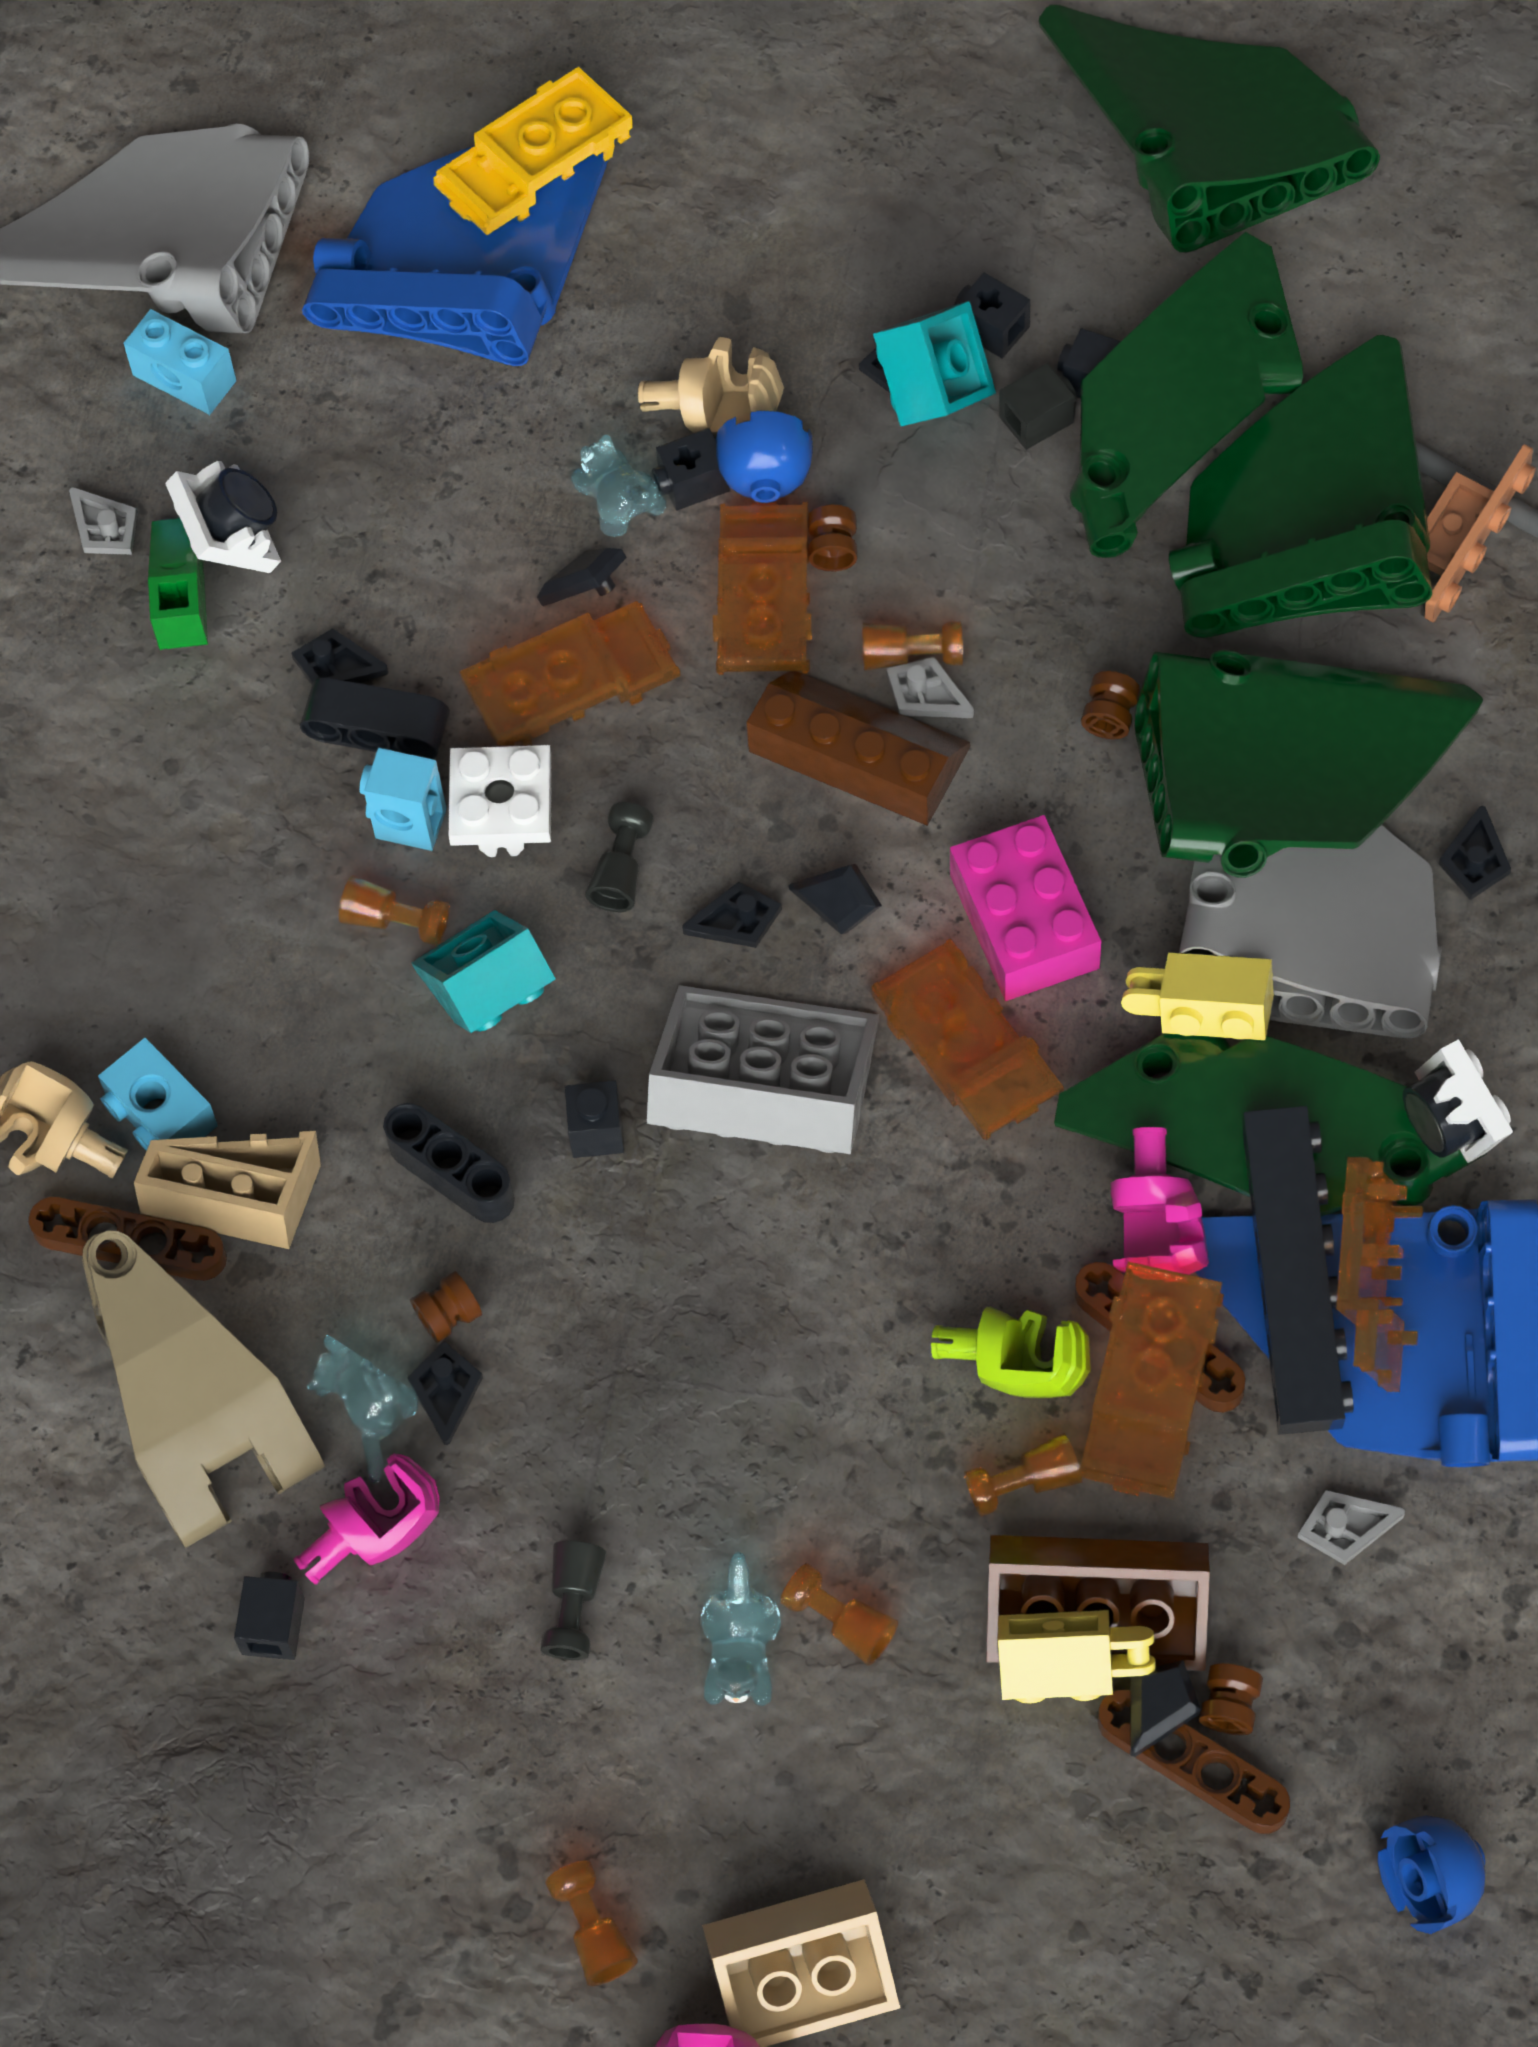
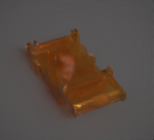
M777 502L752 503V506H726L725 503L720 504L718 615H713V641L717 642L716 672L719 675H724V672L802 671L803 674H806L810 671V660H807V640H812V616L807 614V606L810 604V593H807V565L810 562L808 550V502H803V505H777Z
M637 601L596 620H592L589 612L509 649L505 645L489 653L490 658L459 671L462 683L497 747L515 746L514 743L519 740L521 746H532L531 736L534 739L549 732V726L571 716L573 721L576 722L586 717L584 710L616 695L621 704L629 700L630 705L633 706L643 701L641 694L681 676L679 667L675 665L668 653L671 650V646L661 629L655 630L644 611L643 604Z
M951 938L946 940V943L884 980L877 981L871 987L872 997L887 1016V1026L898 1040L900 1038L904 1039L953 1107L958 1105L983 1140H988L991 1138L992 1133L1015 1120L1018 1124L1039 1111L1038 1105L1064 1091L1063 1085L1039 1055L1038 1049L1040 1047L1032 1037L1027 1039L1025 1035L1021 1038L1003 1016L1002 1010L1004 1008L996 998L991 999L983 989V979L973 966L968 967L964 954Z
M1347 1157L1346 1184L1342 1204L1343 1225L1336 1309L1356 1325L1353 1366L1360 1367L1362 1372H1366L1378 1382V1386L1385 1389L1386 1392H1400L1403 1345H1417L1418 1332L1404 1331L1405 1321L1395 1314L1394 1310L1387 1307L1403 1305V1298L1386 1297L1387 1280H1401L1402 1273L1401 1266H1388V1258H1403L1404 1249L1399 1245H1389L1392 1232H1394L1395 1218H1422L1423 1207L1392 1206V1201L1407 1199V1186L1394 1185V1182L1383 1172V1162H1373L1368 1157Z
M1128 1261L1120 1296H1114L1109 1315L1113 1325L1092 1408L1093 1417L1081 1462L1080 1478L1113 1485V1491L1138 1497L1140 1492L1170 1499L1175 1498L1184 1456L1188 1455L1191 1442H1188L1191 1430L1190 1424L1198 1389L1203 1387L1205 1378L1203 1368L1209 1343L1215 1344L1219 1328V1320L1216 1319L1217 1308L1222 1306L1224 1294L1221 1292L1222 1282Z

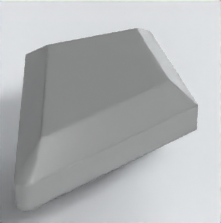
M74 487L70 488V497L84 553L132 555L138 516L137 509Z
M934 657L886 668L899 714L905 716L951 718L974 717V708Z
M1325 1490L1298 1533V1538L1345 1565L1402 1520L1405 1510L1401 1507Z

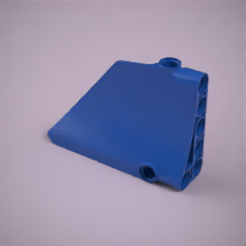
M474 146L446 155L382 183L373 192L346 239L321 238L318 240L313 255L316 275L302 308L303 315L311 323L322 328L407 338L463 351L510 366L526 364L540 326L546 324L555 314L556 305L609 160L606 162L603 160V152L598 156L590 155L573 166L575 174L564 181L561 174L535 191L536 204L529 208L530 216L519 222L516 216L489 235H486L471 220H464L449 206L451 201L434 186L433 177L436 176L438 169Z
M1537 1200L1482 1201L1477 1209H1465L1460 1206L1451 1205L1443 1207L1438 1212L1328 1214L1322 1216V1225L1331 1224L1334 1239V1256H1326L1328 1276H1337L1340 1288L1341 1307L1332 1308L1334 1328H1344L1346 1337L1347 1360L1339 1361L1341 1381L1350 1380L1354 1405L1353 1413H1345L1346 1419L1342 1429L1327 1430L1335 1441L1345 1448L1441 1461V1465L1444 1467H1479L1490 1465V1462L1538 1461ZM1252 1216L1202 1217L1209 1264L1195 1273L1269 1359ZM1449 1220L1456 1221L1465 1230V1241L1458 1245H1449L1443 1242L1438 1235V1225Z

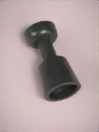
M618 802L610 808L608 825L616 834L612 852L603 853L599 858L585 893L586 899L600 909L611 912H627L634 907L639 866L638 862L631 856L635 840L645 837L650 832L654 820L653 814L645 807L630 802Z
M573 1540L560 1541L553 1545L552 1592L562 1600L558 1626L545 1631L542 1637L540 1650L545 1655L562 1660H584L589 1657L590 1640L587 1634L579 1630L583 1602L591 1601L596 1594L606 1558V1550L602 1547Z

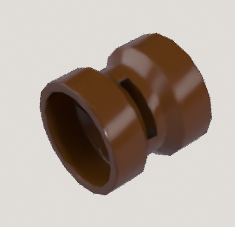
M830 504L815 508L809 513L808 532L813 537L809 544V561L815 568L836 572L848 569L856 563L857 544L852 539V536L856 533L857 519L852 509L842 505Z
M1101 671L1096 673L1092 678L1089 688V695L1092 700L1084 707L1081 725L1089 733L1101 738L1113 740L1126 737L1132 723V715L1129 711L1137 704L1140 685L1133 678L1119 672Z
M456 1271L441 1279L440 1290L437 1291L435 1289L432 1292L424 1290L410 1299L419 1320L436 1343L452 1334V1329L457 1325V1321L470 1323L482 1315L474 1295Z
M1219 1663L1211 1665L1206 1684L1210 1689L1209 1699L1202 1703L1199 1722L1203 1726L1220 1733L1239 1736L1251 1734L1256 1717L1252 1704L1254 1699L1260 1697L1263 1682L1261 1674L1235 1664Z

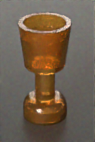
M961 621L946 622L942 626L941 634L908 635L907 627L904 625L862 622L864 671L907 664L908 655L942 654L945 664L951 666L963 665Z
M352 875L345 885L340 901L339 922L342 924L386 929L390 921L418 928L419 938L423 942L438 946L447 928L450 905L448 902L435 899L430 900L424 909L396 902L394 891Z
M1062 1433L1022 1453V1465L993 1476H989L986 1469L980 1467L964 1471L965 1481L979 1516L988 1515L998 1508V1496L1028 1485L1031 1486L1034 1493H1041L1083 1483L1077 1458L1066 1434Z
M809 1563L803 1564L786 1585L781 1595L780 1603L794 1612H801L808 1606L834 1623L831 1633L838 1641L867 1666L872 1665L882 1655L892 1640L898 1627V1620L857 1599H852L845 1605L821 1589L823 1580L820 1571Z
M587 1860L577 1861L552 1873L545 1881L550 1895L556 1901H569L580 1926L574 1933L573 1940L587 1985H602L632 1970L638 1963L635 1954L613 1918H600L589 1894V1891L596 1883V1875L591 1862Z

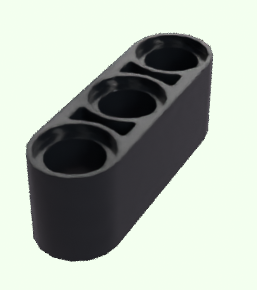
M331 678L316 679L312 684L300 723V729L308 737L324 743L377 752L378 748L434 759L439 752L450 709L444 702L427 695Z
M414 1103L397 1105L387 1113L384 1118L383 1128L391 1155L400 1165L484 1223H496L510 1215L514 1208L515 1199L508 1171L500 1162ZM410 1129L420 1131V1134L411 1140L398 1138L400 1134ZM444 1159H460V1162L455 1167L449 1169L438 1167V1164ZM487 1186L501 1188L497 1194L491 1197L477 1195L481 1189Z

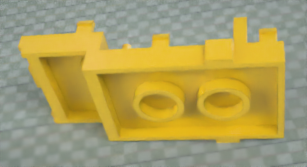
M577 67L557 81L552 82L549 80L538 87L535 95L474 133L475 146L438 169L436 176L433 177L434 186L451 201L449 206L464 220H471L486 235H489L516 216L519 222L530 216L529 208L536 204L535 191L561 174L564 181L575 174L573 166L590 155L598 156L603 152V160L605 162L612 158L615 147L614 140L618 138V142L622 144L631 137L629 130L632 129V115L580 67Z

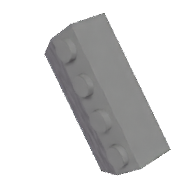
M679 985L649 1072L647 1124L665 1126L673 1130L685 1129L717 1134L727 1138L738 1137L765 1141L773 1145L785 1144L818 1149L826 1153L851 1154L860 1121L879 1014Z

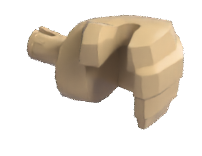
M719 337L708 357L684 359L679 373V380L641 381L638 388V400L641 403L640 409L642 412L680 409L684 424L691 432L697 433L710 428L716 439L718 429L726 421L736 417L737 425L750 421V412H776L784 386L775 362L770 359L767 352L753 347L749 356L747 374L738 373L732 366L731 339Z
M30 1061L12 1068L0 1077V1143L14 1130L23 1131L28 1136L27 1140L16 1150L9 1162L8 1167L16 1175L30 1172L42 1165L57 1173L65 1158L70 1160L73 1156L113 1179L128 1149L88 1129L90 1124L86 1121L94 1104L77 1084L64 1075Z

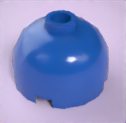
M775 411L750 412V421L736 425V417L726 421L718 429L716 457L719 471L727 485L744 497L761 503L776 501L794 492L803 484L809 474L813 453L812 433L810 429L808 432L804 431L803 421L795 416Z
M1429 1815L1409 1819L1383 1832L1381 1838L1388 1837L1387 1848L1378 1851V1866L1382 1883L1398 1912L1403 1911L1405 1906H1407L1412 1916L1418 1920L1410 1924L1413 1928L1420 1932L1433 1934L1460 1922L1472 1914L1484 1894L1486 1870L1484 1852L1479 1843L1468 1832L1450 1819Z

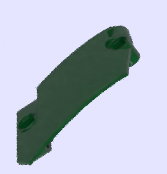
M1246 231L1159 305L1081 382L1079 473L1070 491V500L1072 505L1082 515L1089 550L1096 557L1110 558L1128 551L1138 534L1136 522L1142 518L1148 508L1222 438L1265 401V394H1291L1302 385V360L1272 246Z
M1164 1033L1061 1092L1054 1120L1055 1127L1079 1133L1134 1152L1133 1129L1141 1127L1167 1129V1135H1165L1166 1164L1250 1197L1242 1134L1243 1113L1307 1106L1309 1122L1318 1121L1321 1133L1322 1152L1313 1154L1315 1173L1324 1172L1327 1182L1328 1204L1319 1205L1321 1217L1388 1196L1403 1206H1415L1423 1203L1430 1196L1433 1190V1182L1442 1177L1447 1178L1487 1155L1486 1153L1467 1163L1459 1149L1447 1157L1439 1158L1423 1144L1407 1116L1402 1095L1406 1086L1326 1055L1266 1036V1040L1245 1039L1231 1047L1224 1037L1184 1036ZM1168 1072L1164 1077L1152 1078L1157 1073ZM1404 1170L1418 1171L1414 1175L1408 1177H1402L1398 1175L1400 1172Z

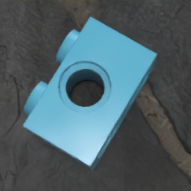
M152 309L149 310L123 343L133 376L208 415L214 411L237 381L228 348Z
M378 748L373 765L367 764L364 767L360 780V793L365 795L367 803L366 817L371 819L375 839L433 851L447 809L437 761Z
M146 1038L142 1039L98 1075L105 1093L100 1098L102 1104L117 1121L120 1122L126 1117L136 1128L133 1131L134 1137L146 1151L151 1140L205 1137L218 1126L210 1103ZM151 1100H165L158 1108L144 1109V1106Z

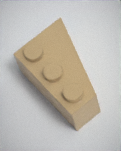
M316 1131L299 1132V1138L267 1139V1134H250V1140L218 1142L217 1136L151 1140L134 1181L140 1214L204 1227L218 1234L289 1249L321 1167Z

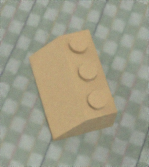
M864 1879L702 1925L729 2027L748 2033L755 2038L760 2047H767L900 2008L877 1912Z

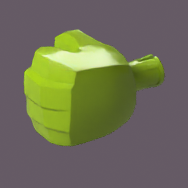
M989 1306L982 1312L978 1329L935 1325L932 1332V1338H939V1341L953 1342L952 1344L931 1343V1353L934 1359L976 1360L978 1377L981 1383L1012 1396L1024 1398L1071 1396L1084 1383L1091 1371L1089 1335L1075 1321H1061V1324L1056 1328L1054 1357L1048 1362L1042 1361L1040 1343L1048 1317L1031 1310H1026L1018 1320L1003 1311Z

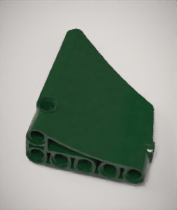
M1049 5L1039 17V26L1134 154L1139 185L1149 191L1154 220L1178 252L1187 253L1195 251L1359 182L1370 176L1379 164L1380 154L1361 130L1356 111L1350 100L1346 96H1341L1287 49L1208 41L1146 30L1061 5Z
M1377 335L1334 362L1268 411L1194 479L1190 487L1186 546L1169 551L1170 570L1181 594L1184 628L1189 635L1197 638H1208L1299 617L1358 610L1411 608L1422 605L1431 598L1433 593L1427 553L1430 549V538L1403 350L1400 342L1396 338Z
M1230 650L1216 651L1210 656V659L1155 651L1150 660L1137 702L1134 728L1161 856L1209 863L1213 855L1216 854L1219 855L1225 872L1237 878H1246L1261 871L1266 864L1267 857L1287 847L1358 848L1390 817L1428 775L1478 713L1483 698L1464 684L1245 655Z

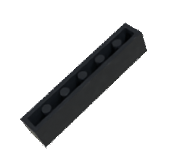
M1307 1106L1244 1112L1242 1134L1278 1435L1342 1429L1346 1419L1345 1413H1353L1354 1405L1350 1380L1341 1381L1339 1361L1347 1360V1346L1344 1328H1334L1332 1308H1340L1341 1299L1338 1277L1328 1276L1326 1256H1334V1239L1331 1224L1322 1225L1319 1205L1328 1204V1192L1325 1173H1315L1313 1154L1322 1152L1319 1122H1309Z

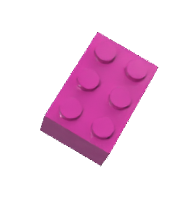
M1045 815L950 847V877L1005 1002L1100 969L1101 939Z

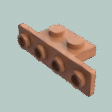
M1525 444L1522 446L1495 491L1458 472L1450 480L1427 517L1430 549L1427 553L1429 570L1441 577L1432 590L1431 598L1425 604V619L1434 623L1442 610L1449 613L1454 607L1462 591V586L1458 585L1466 571L1474 573L1479 567L1487 550V547L1483 545L1491 531L1497 534L1501 531L1512 509L1508 506V503L1515 492L1523 494L1534 477L1536 468L1531 466L1533 448Z

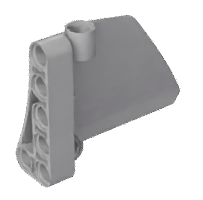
M237 123L225 127L140 136L55 198L0 228V285L142 291L148 293L157 308L162 312L177 313L186 308L195 323L208 332L249 333L256 323L308 170V144L302 136L261 135L254 128Z
M1381 825L1363 844L1355 849L1284 848L1267 857L1266 864L1261 871L1246 878H1237L1225 872L1221 865L1220 857L1216 854L1213 855L1209 863L1194 862L1189 888V903L1179 953L1272 959L1274 996L1269 1020L1397 1038H1415L1426 1031L1433 991L1436 992L1442 946L1437 945L1432 867L1425 859L1394 836L1384 826Z

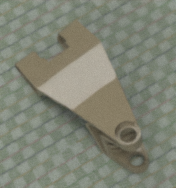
M109 1230L95 1234L86 1241L82 1248V1263L97 1326L107 1347L110 1348L131 1438L134 1459L184 1548L191 1546L232 1522L216 1496L208 1474L251 1449L278 1494L325 1468L317 1448L279 1379L212 1314L126 1234L120 1231ZM104 1240L116 1243L121 1252L120 1262L111 1270L102 1268L96 1259V1250Z

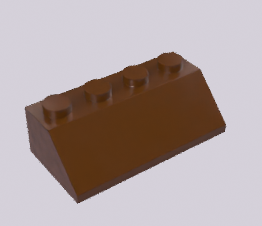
M793 669L767 685L746 722L750 753L926 826L930 823L970 749L969 741L899 714Z
M990 1535L986 1662L1000 1663L998 1648L999 1615L1108 1610L1109 1627L1144 1626L1153 1630L1154 1643L1149 1646V1654L1155 1658L1156 1667L1184 1660L1187 1670L1205 1671L1210 1581L1208 1543ZM1127 1649L1111 1650V1655L1127 1654Z

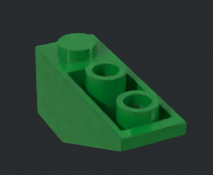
M180 518L152 521L148 570L150 621L159 650L208 645L203 560L198 559L192 550L189 537Z

